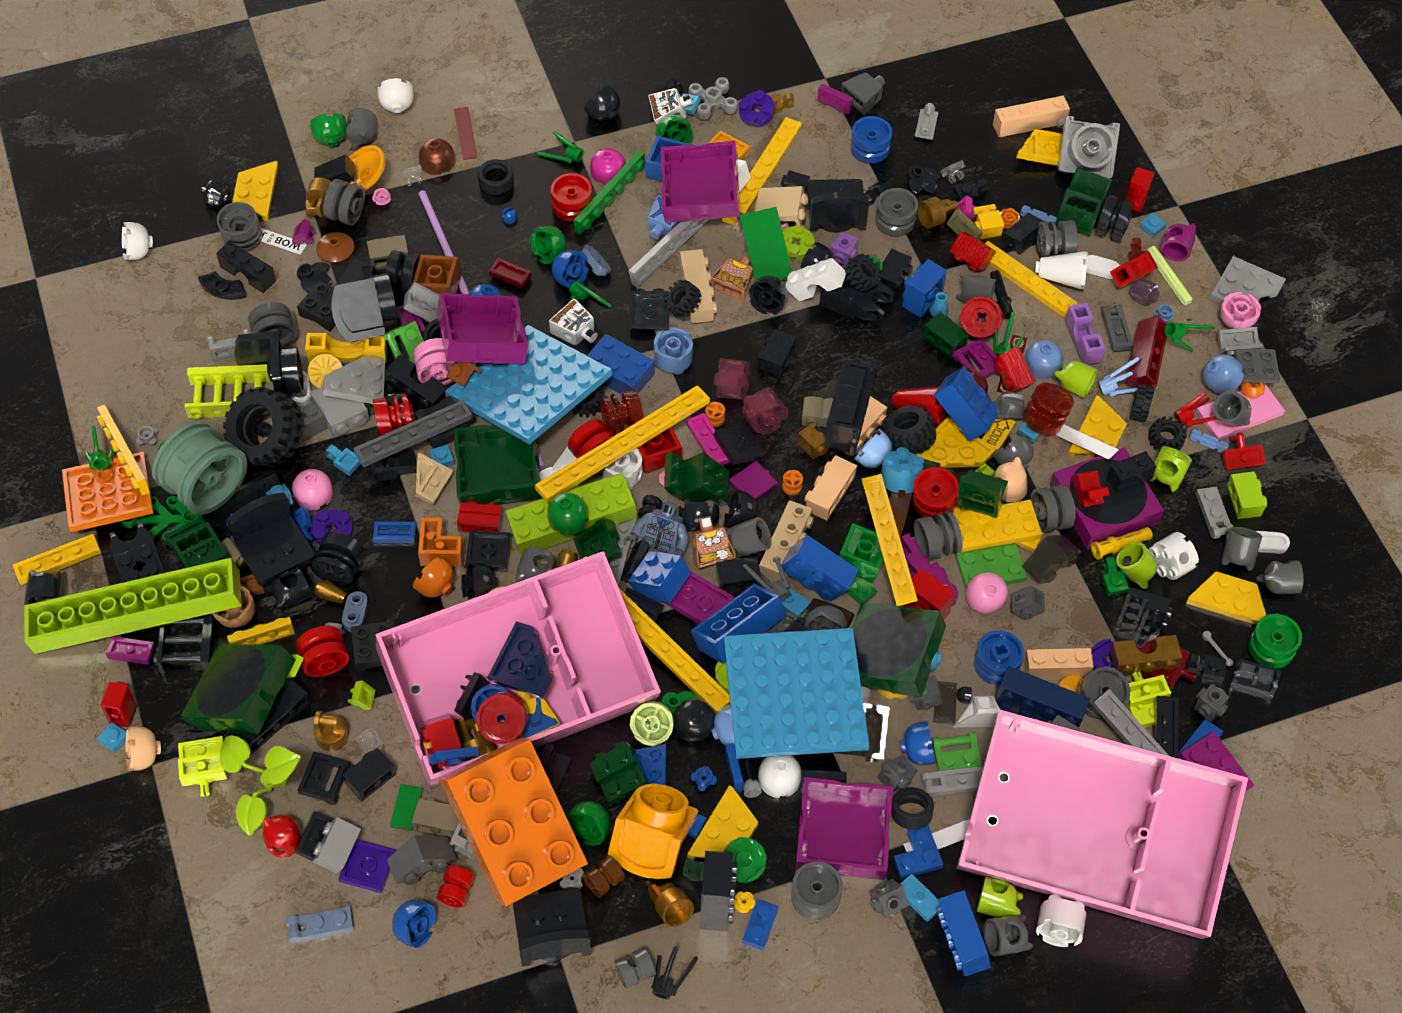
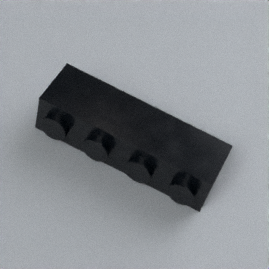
M287 679L277 693L259 734L236 733L227 730L226 734H224L225 738L227 736H238L244 739L249 745L251 756L311 703L308 693L293 679Z

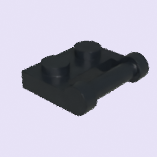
M313 752L298 787V794L335 805L338 800V791L344 779L343 774L352 764L347 760ZM332 768H338L329 792L323 791Z

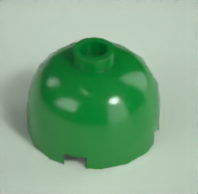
M327 113L314 117L310 121L312 136L320 144L333 147L346 136L347 124L345 116L342 114L333 113V116L327 117Z
M668 115L662 118L657 124L655 132L656 137L661 136L685 143H690L693 136L690 123L680 115Z
M545 225L535 228L533 230L534 233L530 235L531 249L535 256L539 255L542 258L539 260L541 263H553L555 257L560 252L566 250V238L562 231L555 226Z
M566 492L556 495L550 501L547 507V519L553 530L555 529L563 535H573L580 532L586 522H588L589 511L585 501L579 495Z
M586 800L579 802L567 814L566 818L575 837L579 836L585 839L582 842L583 844L599 845L610 830V816L602 805L594 801Z

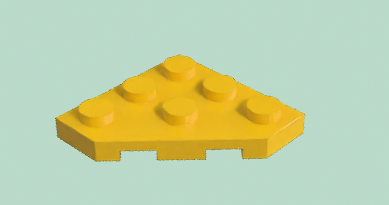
M948 416L935 429L937 437L935 443L930 445L931 448L916 455L924 459V467L926 469L931 467H980L993 456L996 449L979 437L969 441L954 420Z

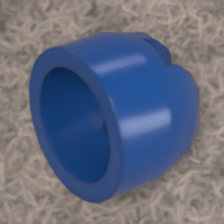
M506 207L502 212L503 221L508 224L514 223L517 220L516 210L512 207Z

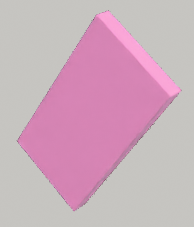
M1265 384V392L1259 398H1247L1241 391L1237 392L1249 400L1252 412L1249 425L1230 426L1220 420L1205 422L1204 424L1212 436L1220 441L1233 434L1282 416L1285 410ZM1215 401L1197 408L1196 413L1200 419L1216 416L1214 413Z

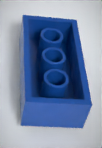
M754 583L693 628L691 633L699 651L721 663H725L724 636L763 634L778 624L787 614L779 595Z

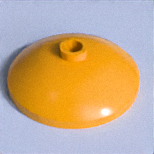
M373 145L365 146L349 156L354 162V181H351L349 185L353 183L361 185L366 191L379 180L386 163L385 154L379 147Z

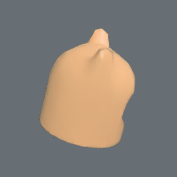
M1016 457L1012 462L1003 463L998 466L994 477L1008 481L1006 502H1016L1023 499L1027 494V474L1021 459Z

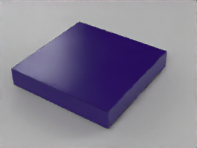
M356 839L340 873L339 882L382 894L391 871L387 859L397 850Z

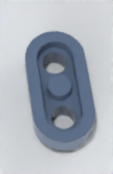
M586 245L581 252L588 258L587 263L591 265L592 271L598 276H606L611 270L610 266L596 249Z
M353 592L346 599L342 623L345 630L351 632L352 626L364 625L368 609V599L363 592Z

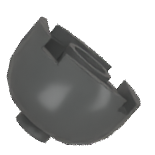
M1022 436L1008 443L1009 445L1004 449L1002 447L993 454L999 466L1003 463L1012 462L1016 457H1019L1026 470L1029 468L1028 463L1033 459L1034 449L1028 436Z
M822 605L809 613L804 627L810 631L847 628V620L843 612L838 608Z

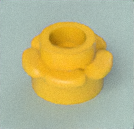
M738 892L734 900L735 909L740 913L750 912L755 907L754 896L750 892Z

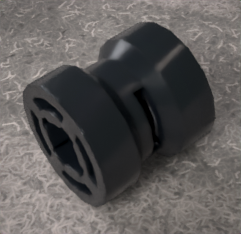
M645 495L642 500L643 507L639 509L638 517L641 519L646 513H652L655 509L661 510L663 501L657 496Z

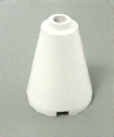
M1082 251L1042 257L1040 261H1036L1035 273H1039L1041 278L1084 290L1088 252Z

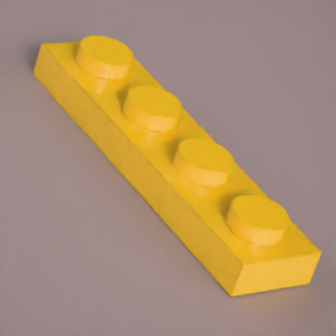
M90 534L15 563L13 568L20 585L27 583L28 574L31 570L53 573L101 554L94 534Z

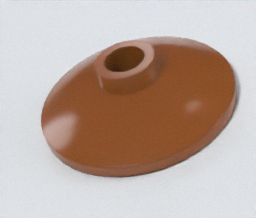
M333 232L326 234L318 241L316 251L323 261L340 263L351 257L354 252V242L351 237L344 233Z

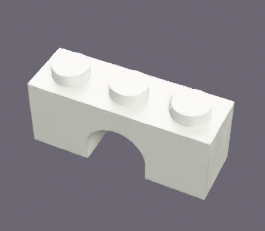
M833 258L791 272L787 278L786 288L800 302L813 297L817 285L822 286L827 292L842 287L846 273Z

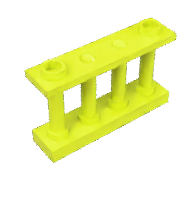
M268 365L187 368L190 385L194 386L193 403H185L184 406L188 418L195 419L225 417L226 411H229L231 408L229 406L232 401L221 402L222 385L234 384L233 401H236V397L242 393L243 383H254L255 389L256 387H262V383L270 382ZM203 385H214L213 402L201 403ZM268 410L262 415H268Z

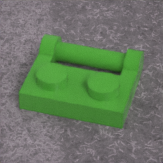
M416 321L409 322L383 335L385 340L388 341L395 359L401 354L395 337L399 335L408 360L414 363L413 351L420 343L424 342Z
M975 732L968 733L965 736L941 739L939 737H932V747L938 771L982 766ZM969 744L970 747L969 749L941 751V747Z

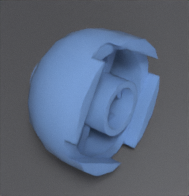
M1040 340L1033 343L1027 349L1024 357L1033 377L1041 380H1046L1047 377L1051 376L1053 378L1056 377L1054 373L1061 371V366L1063 365L1061 349L1058 345L1048 340Z
M1217 355L1210 359L1204 368L1203 377L1205 384L1219 395L1226 391H1234L1243 380V365L1232 356Z
M729 704L716 713L714 719L715 727L712 730L714 738L716 740L720 739L724 745L732 743L734 745L731 706Z

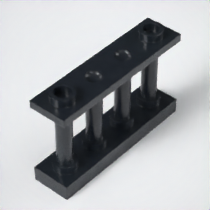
M212 613L160 625L158 652L154 653V664L158 666L160 673H165L166 663L198 662V664H201L203 671L206 670L215 648L217 620ZM201 624L203 626V632H200L199 635L169 636L170 625ZM199 643L201 645V651L197 653L167 654L168 644Z

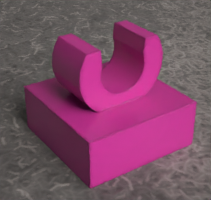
M965 196L958 202L957 209H960L971 221L976 217L972 213V208L975 207L972 205V198Z

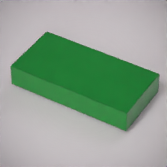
M400 784L390 822L391 828L413 831L412 820L419 798L421 799L422 787Z

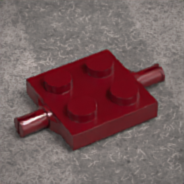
M1151 634L1147 643L1142 648L1136 646L1137 649L1144 654L1153 653L1152 644L1156 636ZM1180 648L1182 660L1179 667L1173 670L1158 669L1150 673L1141 671V675L1147 678L1164 675L1170 689H1173L1176 681L1181 676L1194 681L1197 673L1185 668L1190 652L1183 648Z

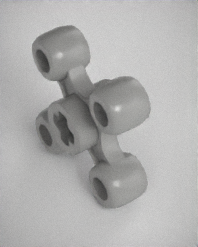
M720 77L716 80L715 87H709L706 90L698 83L690 85L688 93L699 96L704 101V103L697 107V117L699 119H709L711 111H716L720 107L727 114H734L737 111V100L733 97L724 98L722 94H726L729 90L728 79Z

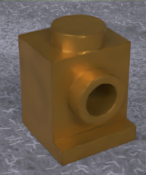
M815 423L799 432L798 445L812 459L819 455H824L829 447H825L824 434L816 430L817 425Z

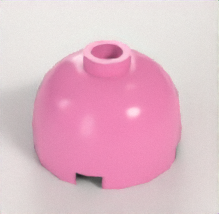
M1235 292L1225 297L1221 305V318L1228 328H1248L1255 325L1260 316L1261 306L1252 295L1248 294L1246 296L1241 295L1242 292Z
M304 470L296 476L292 483V495L300 508L305 507L308 510H318L325 503L326 505L329 504L333 498L334 489L331 480L320 470Z
M985 572L979 573L969 581L965 596L967 603L974 611L987 615L997 612L1004 606L1009 592L1007 584L1002 577L995 573Z

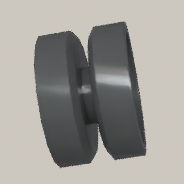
M341 179L333 180L325 194L323 203L324 216L333 221L339 220L341 223L349 226L354 225L363 211L365 189L363 186L354 183L349 185L347 181Z
M892 188L881 193L877 200L875 223L878 229L890 236H903L911 232L916 224L918 201L915 195L902 188Z
M268 302L255 307L249 313L248 322L251 333L278 330L282 348L288 346L295 339V327L290 310L285 304Z
M1062 484L1033 490L1030 500L1032 501L1042 533L1055 531L1056 528L1058 530L1072 528L1076 518L1075 504L1067 486Z
M1105 666L1096 668L1080 680L1076 687V692L1091 698L1085 712L1086 715L1091 718L1104 719L1091 704L1109 689L1126 706L1130 699L1131 689L1123 673L1115 668Z
M815 861L804 864L799 868L793 878L791 901L795 910L801 916L810 920L828 918L837 910L842 895V879L839 872L827 863Z

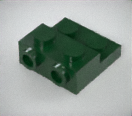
M607 518L598 519L595 524L581 531L578 536L573 538L580 560L585 556L589 557L604 551L609 563L621 555L617 543L620 537L615 523Z
M627 742L614 744L612 746L613 750L608 753L600 752L593 757L594 760L589 763L595 779L600 783L606 800L610 805L631 795L639 787L649 784L634 747Z

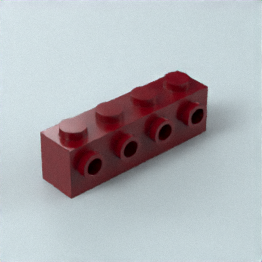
M1159 315L1141 320L1138 323L1130 361L1136 357H1139V361L1129 367L1128 372L1133 374L1126 378V382L1132 388H1137L1139 384L1157 387L1167 339L1165 334L1167 323Z

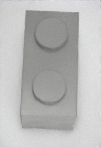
M338 817L332 822L328 821L322 831V834L325 836L322 842L319 841L313 851V854H315L313 863L336 874L344 868L361 829Z

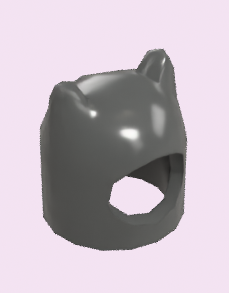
M355 108L348 112L347 128L345 131L353 150H357L360 145L368 144L375 135L376 115L365 108Z
M960 275L963 285L961 293L956 295L957 300L967 303V301L975 297L993 298L996 279L980 275Z
M1226 391L1217 397L1214 403V413L1220 421L1230 426L1250 424L1252 407L1249 400L1234 391Z
M760 517L745 521L725 531L727 536L731 538L733 547L737 551L735 553L736 557L753 555L771 547L769 528ZM756 526H759L762 530L761 540L758 537Z
M1230 527L1222 555V564L1227 565L1231 562L1237 565H1244L1247 570L1251 571L1254 568L1263 536L1251 529Z
M525 548L517 567L516 582L553 570L555 557L542 548ZM538 556L544 557L548 564L533 561V559Z
M1291 560L1286 564L1277 561L1271 562L1266 567L1264 573L1257 576V581L1263 582L1274 594H1299L1303 588L1302 565L1298 560Z
M1008 915L990 918L985 921L983 935L990 954L1001 956L1027 951L1033 947L1032 943L1028 941V930L1024 923L1027 920L1025 915Z

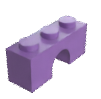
M1088 303L1069 306L1065 321L1081 361L1087 365L1101 363L1106 348L1100 333L1093 334V316Z

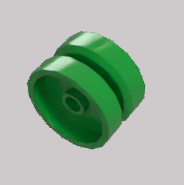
M1268 614L1259 620L1249 639L1248 647L1250 654L1261 665L1282 668L1288 665L1294 658L1302 642V633L1297 623L1288 616Z

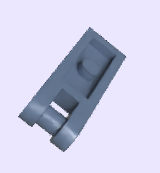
M350 906L286 918L287 927L290 929L288 940L291 943L354 931ZM305 925L306 930L299 931V926Z

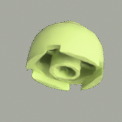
M657 701L642 703L635 709L630 720V728L634 737L644 745L650 746L666 741L674 727L672 712L666 705Z

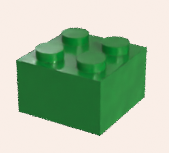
M852 523L839 557L858 569L857 577H863L874 583L883 561L877 533Z

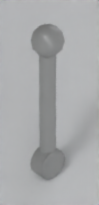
M1209 631L1203 632L1202 638L1208 640L1220 656L1226 659V666H1232L1233 660L1228 658L1213 641L1211 633Z

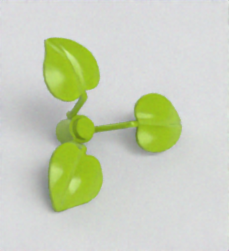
M227 736L222 743L220 752V763L223 769L229 773H237L243 766L262 773L260 780L265 788L254 792L252 796L248 794L242 795L236 806V818L239 826L246 834L253 835L262 825L263 819L267 814L266 803L258 795L271 792L272 788L284 787L287 778L299 763L301 755L290 751L286 747L274 746L265 757L267 769H262L245 762L250 756V748L244 739L238 736Z

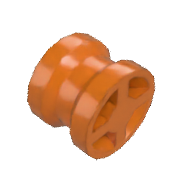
M711 402L706 406V417L713 427L721 426L725 421V407L719 402Z
M789 470L784 474L782 489L786 494L792 496L801 492L802 474L796 470Z

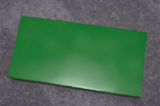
M777 206L740 215L755 281L766 275L776 276L782 281L788 280V275L792 272Z

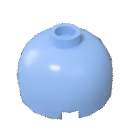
M880 428L875 432L877 434L873 437L871 436L860 451H858V455L854 457L859 464L866 468H876L883 464L884 456L892 450L890 439Z

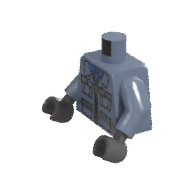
M664 502L662 510L655 509L652 513H646L637 521L630 532L631 536H626L623 544L625 545L628 540H631L633 544L630 549H634L636 546L635 540L638 539L639 542L643 539L649 542L648 546L682 556L686 551L689 536L686 526L683 524V518L674 515L676 504Z

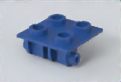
M666 744L635 750L649 784L667 785Z

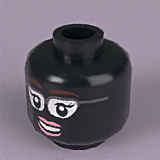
M214 179L210 180L208 184L204 183L201 194L204 195V201L218 207L227 204L231 190H228L227 184Z

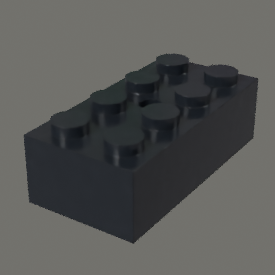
M705 851L700 929L727 931L728 924L733 923L737 862H733V853Z

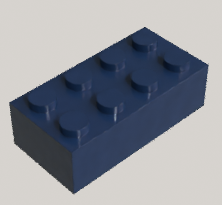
M1008 666L998 690L996 703L1000 710L1043 722L1053 721L1059 715L1080 728L1091 698Z

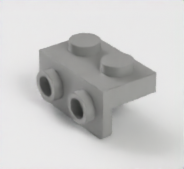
M414 282L405 294L403 309L423 318L427 322H431L438 318L437 307L440 294Z
M1257 327L1217 331L1220 354L1233 356L1236 349L1263 348V344H1259Z

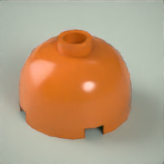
M440 556V559L436 557L423 568L421 579L416 577L413 583V588L425 597L436 598L442 594L446 596L453 588L451 584L454 580V571L452 566L442 556Z

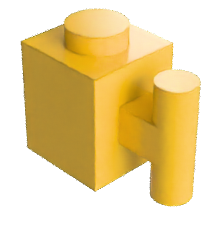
M995 204L972 208L973 215H977L974 224L983 232L980 239L1002 235L1004 223L999 210H996Z

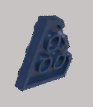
M516 621L487 679L502 686L543 699L552 678L538 632L533 626Z

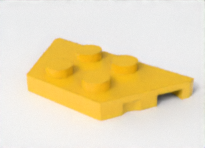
M1034 129L1024 146L1018 151L1016 158L1058 166L1062 134Z
M278 161L239 172L235 186L233 202L249 204L254 208L256 214L262 216V219L265 221L269 220L279 167Z
M1096 395L1079 432L1116 448L1127 423L1100 396ZM1074 443L1068 453L1070 457H1074L1075 454H1086V457L1100 456Z
M1215 572L1189 596L1186 603L1257 625L1259 620L1266 616L1256 583L1220 572Z
M729 785L688 852L687 858H705V851L723 852L729 842L737 838L752 837L758 826V821L732 786Z

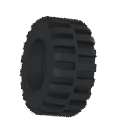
M263 387L250 388L245 391V394L240 393L236 397L237 400L232 401L230 404V410L226 411V422H223V429L226 432L223 433L224 439L241 450L249 464L274 467L286 462V457L291 458L295 453L294 449H298L300 437L303 438L304 432H302V427H304V420L300 418L302 412L297 408L298 404L287 394ZM269 410L272 417V429L268 438L259 444L255 436L256 423L259 417Z

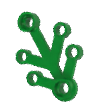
M151 496L152 502H156L153 504V510L159 515H145L123 520L121 523L126 528H133L139 522H142V524H157L148 531L154 542L155 537L172 523H179L171 531H166L162 535L164 543L169 545L164 535L202 517V515L192 513L179 502L176 496H170L166 500L168 508L177 510L181 514L172 515L159 503L155 496Z

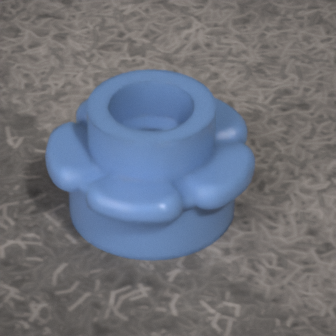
M1162 304L1156 309L1155 316L1159 315L1165 322H1169L1174 318V310L1170 305Z

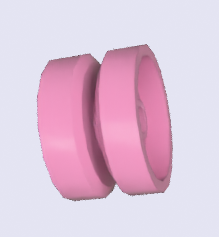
M442 338L429 339L420 343L413 351L418 380L421 383H425L432 376L444 385L453 382V380L446 376L454 362L446 361Z

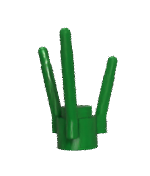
M556 131L553 132L556 138L568 146L565 151L567 157L537 152L539 156L566 161L570 164L573 161L578 163L584 154L583 149L574 145Z
M575 281L569 288V292L572 294L571 300H585L590 295L607 307H612L610 303L589 290L581 281Z
M1014 312L1011 313L1004 341L998 345V333L993 334V352L996 356L1012 350L1008 340L1014 321ZM1020 337L1013 349L1021 345L1023 337Z
M1169 322L1165 327V334L1171 337V342L1177 343L1193 352V348L1179 340V338L1184 337L1186 329H1214L1215 327L1213 325Z
M92 425L94 452L91 456L88 451H85L84 454L89 462V467L101 471L112 464L115 452L111 448L109 455H107L106 452L99 449L96 426Z

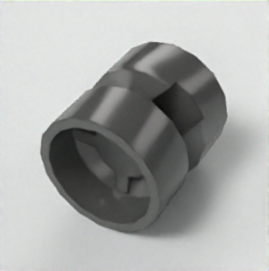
M644 947L632 952L630 958L624 956L614 961L616 972L625 989L638 984L640 978L646 980L656 975L652 960Z

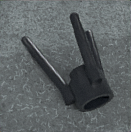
M676 946L673 947L664 976H660L662 956H657L656 975L651 986L653 989L652 994L665 1000H669L670 996L675 997L678 988L698 960V957L695 956L675 985H673L674 980L669 978V974L678 950Z

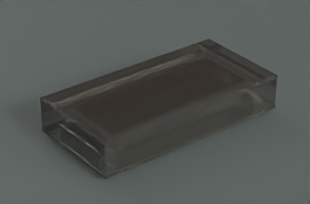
M938 681L943 704L934 706L933 723L955 725L957 683Z

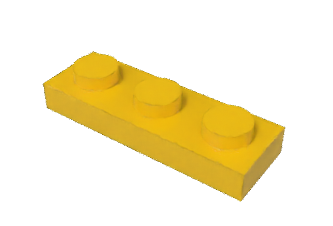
M287 617L278 618L274 622L264 625L259 624L248 630L236 631L232 635H228L227 638L229 644L261 645L295 633L291 619Z

